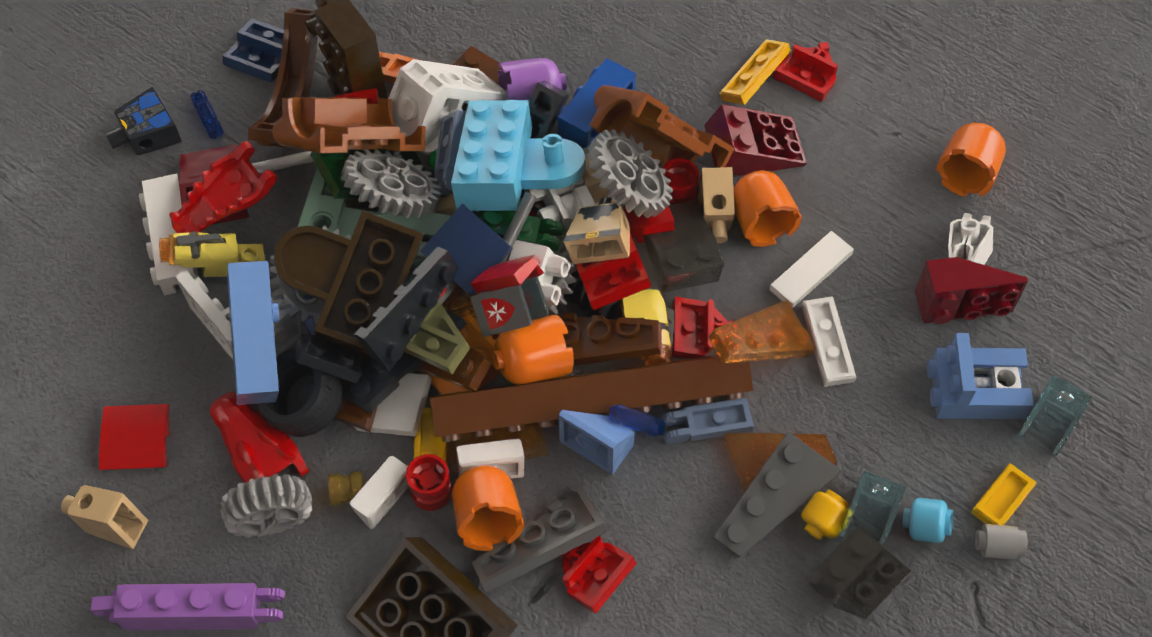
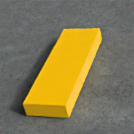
M766 39L721 90L719 94L722 101L745 105L791 51L789 43Z

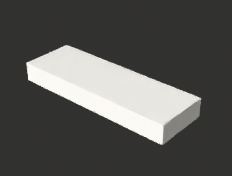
M830 231L770 285L769 290L792 309L853 254L854 249L834 232Z
M833 296L803 301L802 309L824 387L855 382L856 374Z

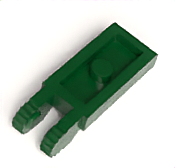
M479 211L477 217L503 239L516 212ZM528 215L516 240L547 246L552 251L559 250L561 240L557 236L562 235L564 225L560 221H554L550 218L541 220V218Z

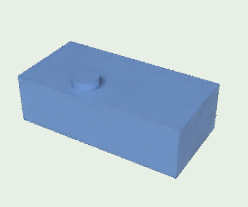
M268 261L227 263V287L236 404L276 402L279 386L273 322H279L278 302L272 303Z

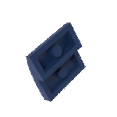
M251 19L237 32V42L222 55L223 65L272 83L278 76L284 30Z
M461 204L420 251L428 257L437 247L448 250L458 266L453 281L471 296L475 289L470 283L489 267L500 264L513 248L465 205Z

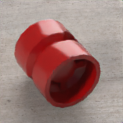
M671 159L662 167L667 171L663 175L671 180L668 186L673 189L670 193L672 200L669 202V208L673 213H682L691 209L696 202L699 171L697 166L687 159Z
M424 454L410 462L406 471V479L412 501L415 505L425 511H435L448 504L452 497V484L445 461L434 454Z

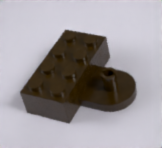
M315 0L318 8L315 10L316 17L306 20L305 26L312 38L318 35L322 41L319 43V48L326 58L323 65L330 76L327 82L331 91L335 95L338 93L343 95L377 88L378 97L387 99L374 31L350 0Z
M362 210L351 240L315 226H300L288 231L282 236L276 246L274 253L275 268L280 279L288 287L326 302L314 330L316 337L371 357L354 334L361 326L367 329L374 321L372 315L379 307L387 308L395 299L393 293L400 285L405 286L424 234Z

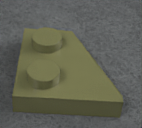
M438 300L436 306L430 310L422 322L420 330L412 337L404 349V352L453 374L469 351L470 346Z

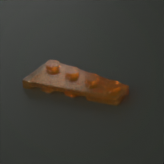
M787 300L718 327L708 336L722 363L809 357L816 350L810 340L809 333L803 328Z

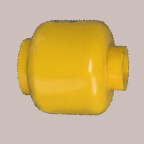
M829 489L826 493L816 492L801 512V517L807 524L804 530L818 540H821L823 536L829 539L838 537L851 518V513L847 509L850 504Z

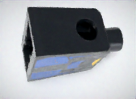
M153 87L116 109L114 115L120 127L105 133L113 149L129 142L136 155H143L182 142L175 123Z

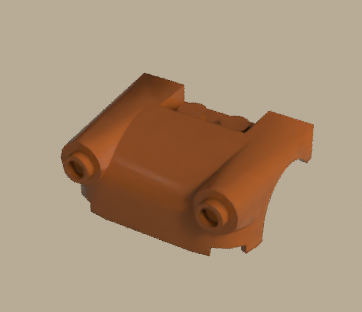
M603 85L595 92L593 99L597 112L588 126L595 128L594 131L597 133H602L604 130L610 132L614 129L617 134L623 131L627 139L632 135L636 144L642 142L643 149L645 151L651 150V157L660 160L658 166L675 158H684L693 162L699 156H703V154L713 153L717 159V167H725L735 149L715 135L697 130L668 112L670 107L647 93L612 85Z
M282 98L283 116L275 122L272 130L273 138L279 145L317 153H348V150L365 149L425 151V126H418L410 136H405V133L400 132V127L395 125L393 118L392 99L379 98V104H367V99Z

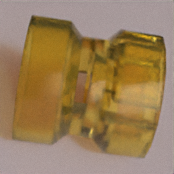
M353 471L350 475L342 476L340 473L329 474L328 487L331 506L343 505L346 501H351L365 485L363 471Z

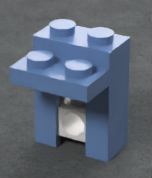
M956 333L951 345H947L946 348H936L933 358L927 362V376L933 380V388L930 390L931 407H936L937 419H1026L1034 406L1031 388H1022L1020 368H1027L1028 366L1026 348H971L969 333ZM998 381L1005 382L1009 387L1001 385Z

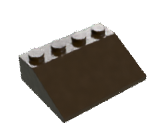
M405 537L345 616L366 637H509L518 626L423 537Z

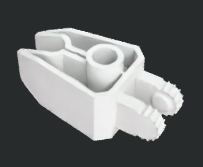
M964 213L962 219L950 222L948 258L959 257L985 265L993 251L991 217L983 215L981 221L978 222L972 219L971 214Z

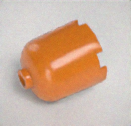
M974 122L961 126L951 137L936 166V171H939L942 177L941 184L950 192L962 197H966L967 193H979L978 196H984L991 191L1005 157V141L995 128L985 123Z
M764 170L754 171L739 179L733 186L735 215L745 238L750 241L751 245L757 247L775 245L777 243L776 238L781 237L785 233L791 236L800 226L802 216L799 213L798 206L783 181L775 173Z
M558 315L529 320V326L502 332L497 336L495 351H492L491 354L494 368L500 370L501 374L512 384L538 383L563 378L566 374L572 373L574 365L573 348H566L563 334H567L568 330Z
M481 465L466 470L457 478L452 489V499L457 532L463 539V544L466 547L479 551L493 550V544H498L505 540L507 544H510L521 535L524 528L522 512L513 482L505 471L495 466Z

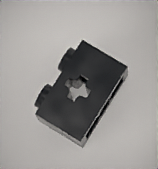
M545 80L537 83L528 101L532 122L530 139L543 138L550 134L557 121L556 118L559 110L565 105L570 95Z

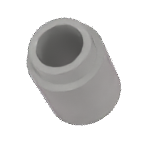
M983 524L982 529L976 531L975 549L980 550L983 558L1016 560L1017 557H1025L1028 545L1027 533L1025 530H1019L1017 526Z

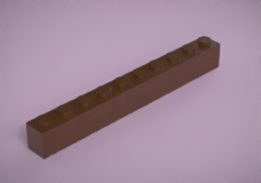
M734 352L566 376L538 383L482 388L476 392L468 390L429 396L434 436L441 437L442 442L461 439L462 433L474 432V437L492 435L493 429L506 427V432L525 430V424L538 423V427L557 425V419H559V413L562 410L590 414L601 413V415L611 418L620 416V410L632 409L633 414L650 412L653 405L663 404L664 409L682 407V401L694 400V404L712 403L713 397L725 395V400L744 398V392L753 391L749 354L746 352Z

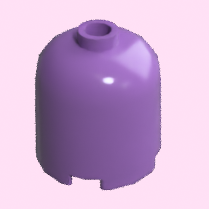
M532 58L498 63L501 69L497 71L498 85L507 91L508 100L529 101L537 83L544 80L562 90H567L565 74L559 73L556 64L547 58Z

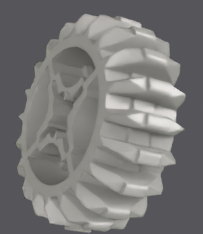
M274 474L270 477L262 476L259 479H250L249 482L239 483L237 488L228 490V493L222 497V509L220 511L222 521H224L228 532L239 537L244 535L245 538L252 536L260 538L265 535L281 533L287 529H293L295 525L302 524L305 519L310 517L313 501L305 481L300 480L296 476L290 477L288 474L283 476Z

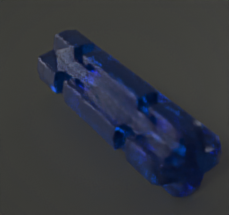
M203 90L193 92L190 98L211 139L221 137L224 134L222 125L217 119Z
M621 404L612 405L610 408L609 419L614 423L621 424L622 422L623 426L643 433L645 431L654 437L662 436L665 432L666 423L663 419L653 418L649 414L632 408L629 409Z

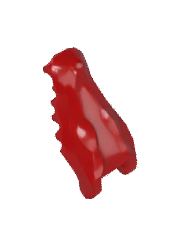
M244 141L235 151L212 163L209 170L202 172V180L193 183V190L187 193L188 201L183 203L178 211L169 214L172 228L176 233H201L211 224L253 206L270 191L277 180V176L272 170H266L261 175L249 161L255 152L254 147L249 141Z
M230 391L221 395L211 404L210 415L221 431L233 468L244 483L249 482L250 479H259L262 476L270 477L278 474L291 464L301 477L310 472L294 441L286 433L269 425L250 404L237 405L236 392Z

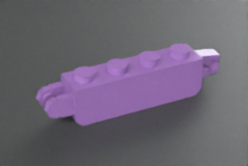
M255 583L117 585V590L112 592V596L92 597L91 612L96 617H109L110 623H118L122 629L127 630L254 629L258 627V622H278L283 619V611L274 608L260 609V602L283 601L285 591L278 588H257Z

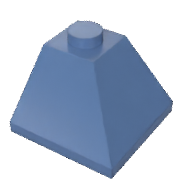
M562 410L559 413V442L613 475L634 446L635 432L632 431V428L624 421H615L609 416Z

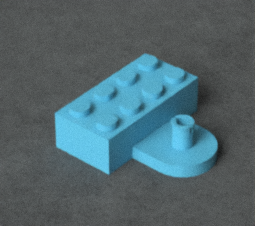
M528 100L469 101L451 181L456 210L463 204L470 211H517L522 189H560L576 183L586 170L584 151L577 143L562 139L557 134H548L543 138L530 139L532 122Z

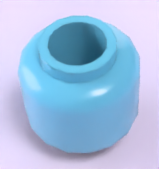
M916 498L912 502L911 508H904L903 528H909V534L913 540L941 543L945 536H951L953 510L948 509L945 501Z

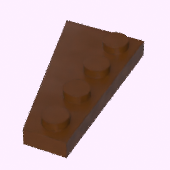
M563 313V316L558 315L568 330V333L563 334L566 348H573V366L662 354V326L659 320L625 317L612 320L599 315H592V318L577 317L574 313Z

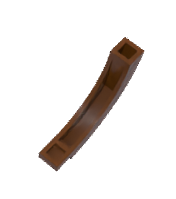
M291 8L284 12L282 53L274 91L262 117L248 128V140L257 141V144L261 146L286 147L279 145L273 138L272 133L273 125L283 116L282 98L309 97L315 67L318 35L315 38L311 37L305 26V21L316 17L315 10Z

